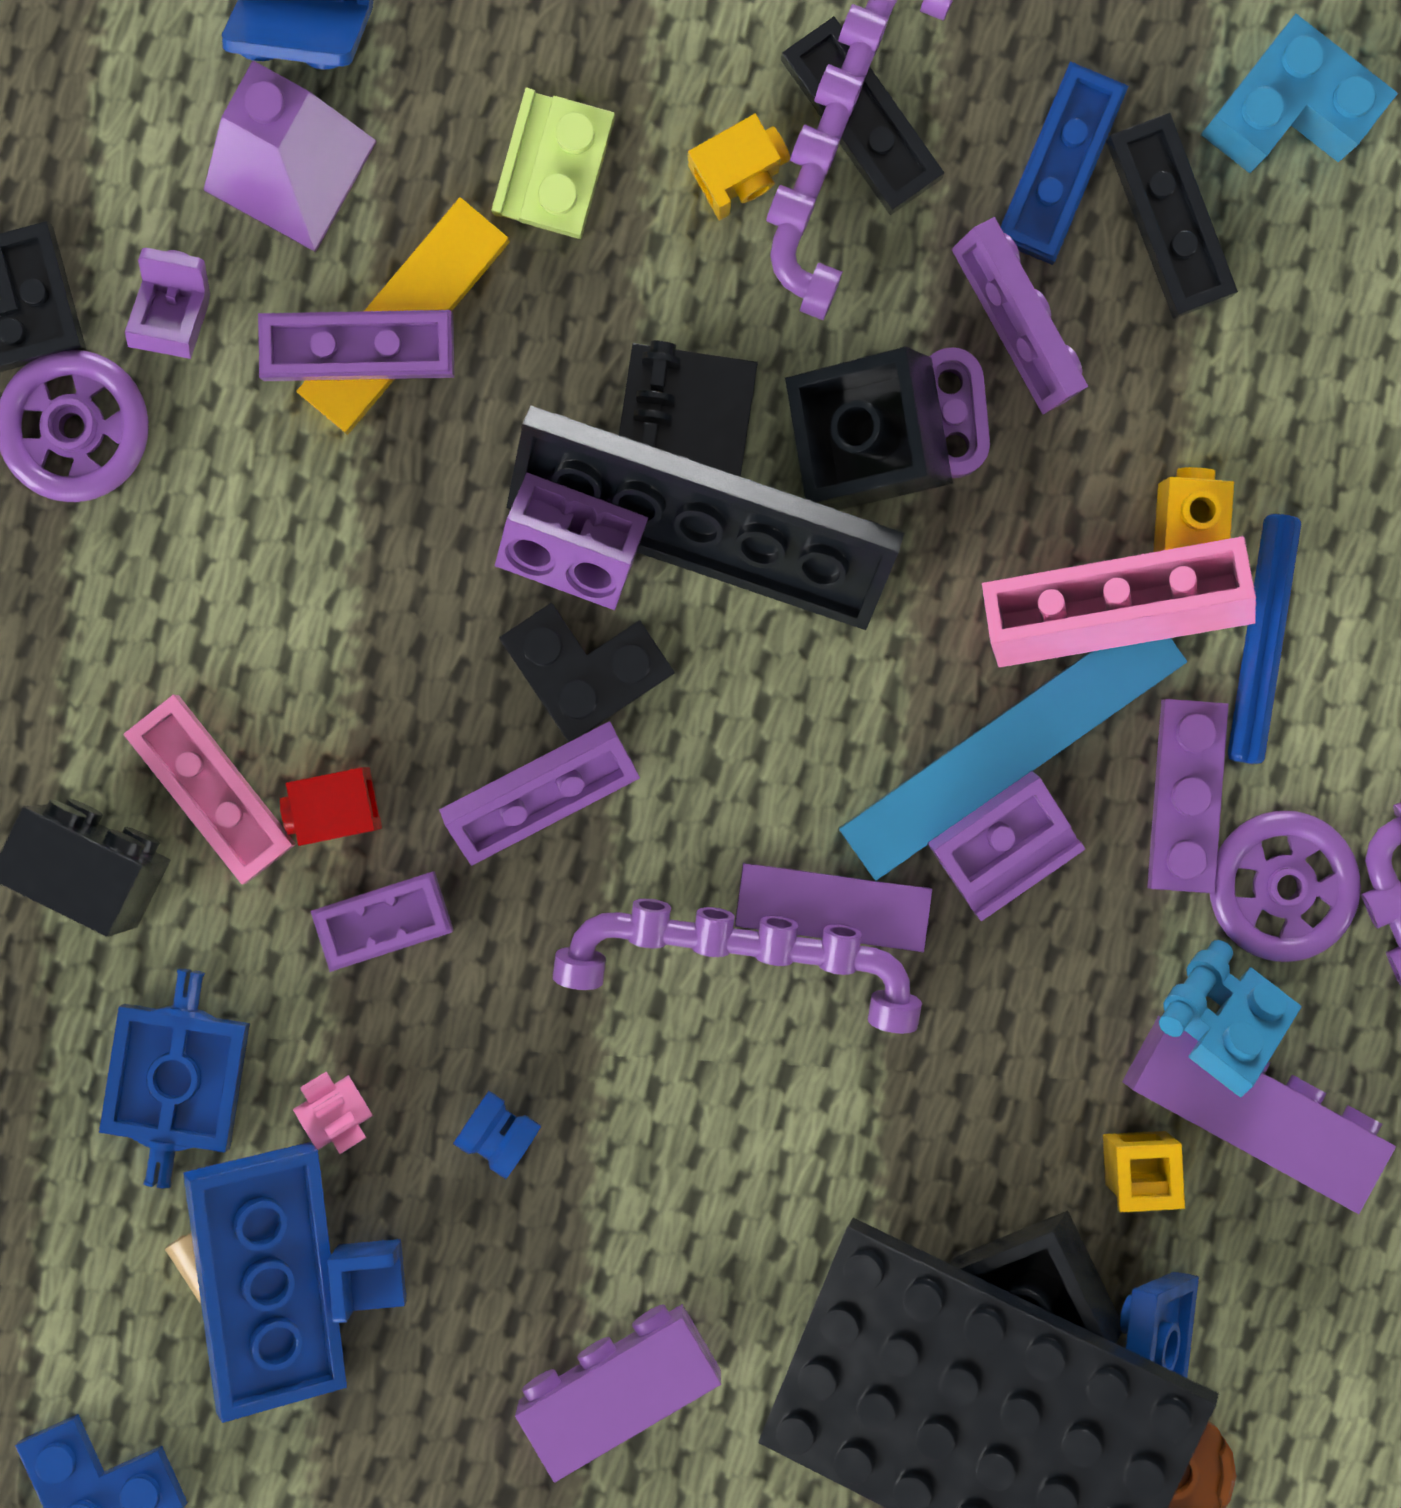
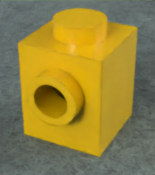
M1184 467L1177 469L1176 477H1169L1158 483L1154 552L1230 539L1234 481L1215 480L1216 470Z

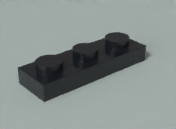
M835 16L786 49L781 55L782 63L820 117H822L826 106L814 102L825 69L828 64L841 69L850 46L838 42L842 26ZM869 67L860 95L848 119L839 144L889 215H892L942 180L944 171Z
M1167 113L1110 135L1106 144L1172 318H1178L1233 297L1238 292L1171 114Z

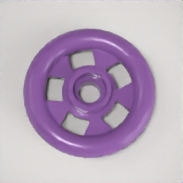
M69 350L32 360L13 376L0 398L1 455L13 475L27 488L43 497L62 502H82L99 498L123 484L135 471L142 459L149 432L148 414L144 399L132 378L120 366L106 357L88 351ZM72 375L76 393L61 395L51 400L47 382L61 376ZM105 388L114 396L120 408V411L106 420L100 408L91 401L92 397ZM24 411H42L39 424L41 437L39 439L23 438L22 418ZM72 416H80L84 422L83 432L76 438H68L64 433V424ZM104 435H107L119 446L112 458L101 467L90 458L89 454L93 453L100 446ZM50 451L60 456L74 459L68 477L57 475L44 469Z
M1273 811L1247 820L1225 839L1217 854L1215 894L1210 893V900L1221 928L1240 948L1265 960L1294 962L1313 957L1325 951L1346 932L1353 921L1359 905L1361 891L1360 873L1352 850L1342 836L1330 825L1302 812ZM1287 836L1290 854L1277 855L1266 860L1261 842L1272 837ZM1318 850L1325 855L1333 871L1332 874L1319 882L1314 870L1305 861L1307 857ZM1238 869L1256 871L1253 879L1254 896L1252 898L1236 897L1235 878ZM1291 875L1296 881V891L1291 897L1284 899L1279 895L1277 885L1283 876ZM1318 896L1330 908L1320 923L1312 928L1301 918V914L1305 913L1313 905ZM1261 910L1270 915L1285 919L1279 936L1264 933L1255 927Z

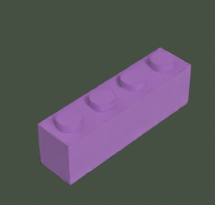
M1157 1017L1122 1081L1133 1091L1360 1214L1396 1148L1395 1145L1377 1136L1383 1124L1348 1105L1342 1116L1321 1105L1327 1093L1291 1075L1287 1084L1284 1085L1266 1075L1265 1073L1271 1064L1270 1062L1267 1063L1254 1086L1240 1098L1188 1057L1198 1040L1185 1030L1178 1037L1165 1034L1159 1026L1161 1017Z

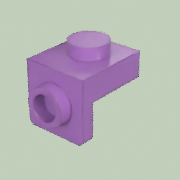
M142 248L138 259L142 283L125 329L127 345L131 348L191 359L210 298L205 261L181 251Z

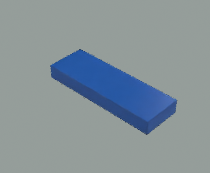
M1070 61L1000 226L1003 233H1006L1013 239L1020 252L1051 265L1054 264L1127 92L1128 85Z

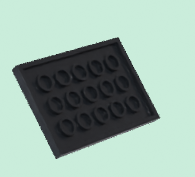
M853 1218L845 1230L758 1443L885 1508H1168L1217 1405L1219 1393Z

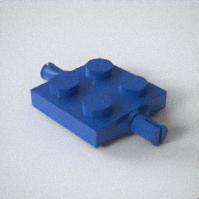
M177 969L178 975L173 1006L156 1009L123 1004L118 1008L99 1133L129 1137L150 1148L146 1178L144 1180V1185L153 1187L156 1184V1188L171 1187L176 1151L199 1148L227 1152L231 1148L250 1023L215 1018L207 1012L198 1009L202 980L205 972L198 970L191 972L192 969Z

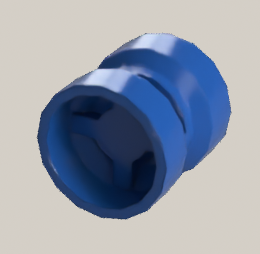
M488 1090L453 1144L468 1155L478 1153L486 1158L489 1168L506 1180L532 1143L541 1125L526 1115L516 1117L506 1110L503 1099Z

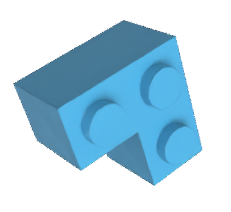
M1295 14L1200 135L1249 173L1266 158L1290 126L1334 160L1340 162L1361 142L1398 93L1298 14Z

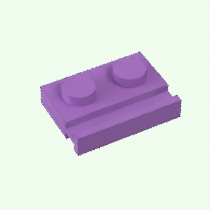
M1033 771L927 843L980 921L989 917L1085 850L1041 778Z

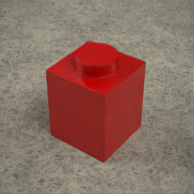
M360 767L285 783L288 796L280 798L282 822L288 835L296 834L298 846L382 829L370 767Z

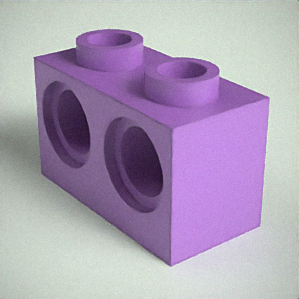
M526 473L507 517L495 566L615 610L635 559L648 517Z

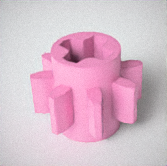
M324 1072L300 1087L307 1101L294 1108L293 1111L317 1150L333 1142L339 1154L366 1138L359 1124L368 1120L373 1115L349 1075L334 1084L328 1073Z

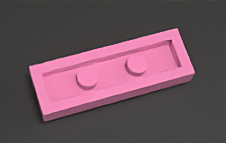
M179 695L169 697L123 734L242 885L247 884L296 845Z

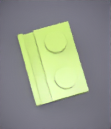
M525 88L491 211L493 215L503 216L520 221L521 223L581 239L615 121V113L554 95L552 98L535 93L533 89Z

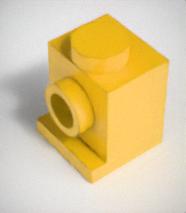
M756 113L688 151V167L719 221L730 215L731 199L738 196L741 203H747L769 191L775 185L772 176L778 174L780 166L791 159L786 144L777 129L771 126L765 130Z
M1167 1131L1103 1134L1105 1185L1117 1196V1209L1119 1212L1185 1209L1182 1144Z

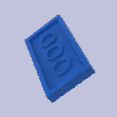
M311 1142L183 1172L215 1409L221 1422H228L347 1388L339 1323H333L327 1262L331 1252L317 1148Z

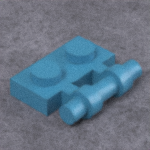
M1214 940L1207 950H1201L1195 954L1186 969L1188 978L1184 984L1174 986L1163 1003L1165 1012L1159 1020V1026L1169 1036L1178 1037L1185 1030L1198 1040L1188 1057L1241 1098L1258 1080L1302 1006L1252 967L1239 980L1230 974L1228 965L1233 957L1232 947L1224 941ZM1207 996L1220 1005L1216 1014L1207 1008Z

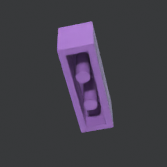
M664 1304L650 1309L632 1323V1327L635 1330L632 1334L613 1344L610 1337L602 1338L578 1354L577 1359L580 1364L560 1376H558L555 1369H550L529 1381L522 1388L525 1396L519 1399L515 1417L554 1483L721 1385V1369L683 1304L669 1312Z

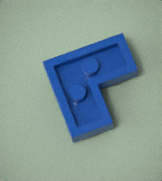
M79 1414L21 1439L15 1445L43 1508H185L188 1503L162 1445L104 1471Z

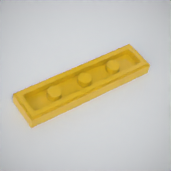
M459 197L364 311H453L507 247L510 240L491 222ZM395 379L306 380L296 392L348 435Z

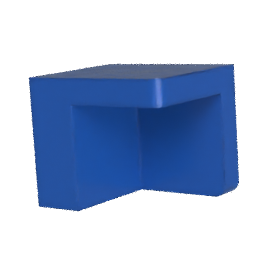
M401 1239L337 1245L327 1260L333 1323L347 1322L353 1311L405 1306L407 1301Z

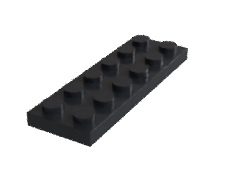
M530 406L522 424L506 507L508 509L512 508L526 473H530L648 517L637 553L866 630L899 553L904 536L903 532L880 525L874 521L850 515L818 504L812 500L759 484L753 480L715 469L689 458L671 454L534 406Z

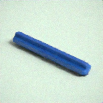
M1271 514L1263 522L1254 580L1256 623L1247 625L1227 753L1229 759L1235 762L1261 764L1265 760L1301 531L1300 519L1291 515Z

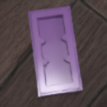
M435 871L310 911L330 972L454 931Z

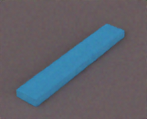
M1171 638L1089 652L838 829L872 878L877 881L927 846V843L1029 772L1038 768L1187 663V660Z

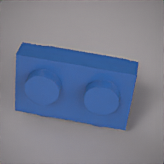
M238 0L222 32V47L229 53L241 54L246 59L254 61H269L274 58L306 62V64L313 68L323 70L347 66L354 59L372 12L374 0Z

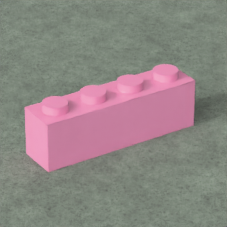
M1244 536L982 583L990 642L999 668L1256 623V596Z

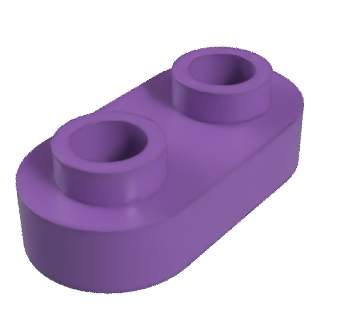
M951 347L938 350L930 357L933 363L945 439L950 435H959L967 444L965 455L961 457L948 455L952 478H961L976 471L986 460L990 449V436L982 367L971 353L960 348ZM945 372L956 374L961 382L960 390L954 394L944 393L938 386L939 375Z

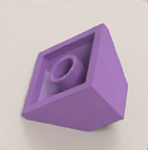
M252 60L221 117L204 191L316 252L374 148L376 140L310 91Z

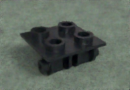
M653 340L650 346L632 343L619 436L627 437L633 441L680 457H686L695 462L741 477L758 362L676 350V344L666 341Z

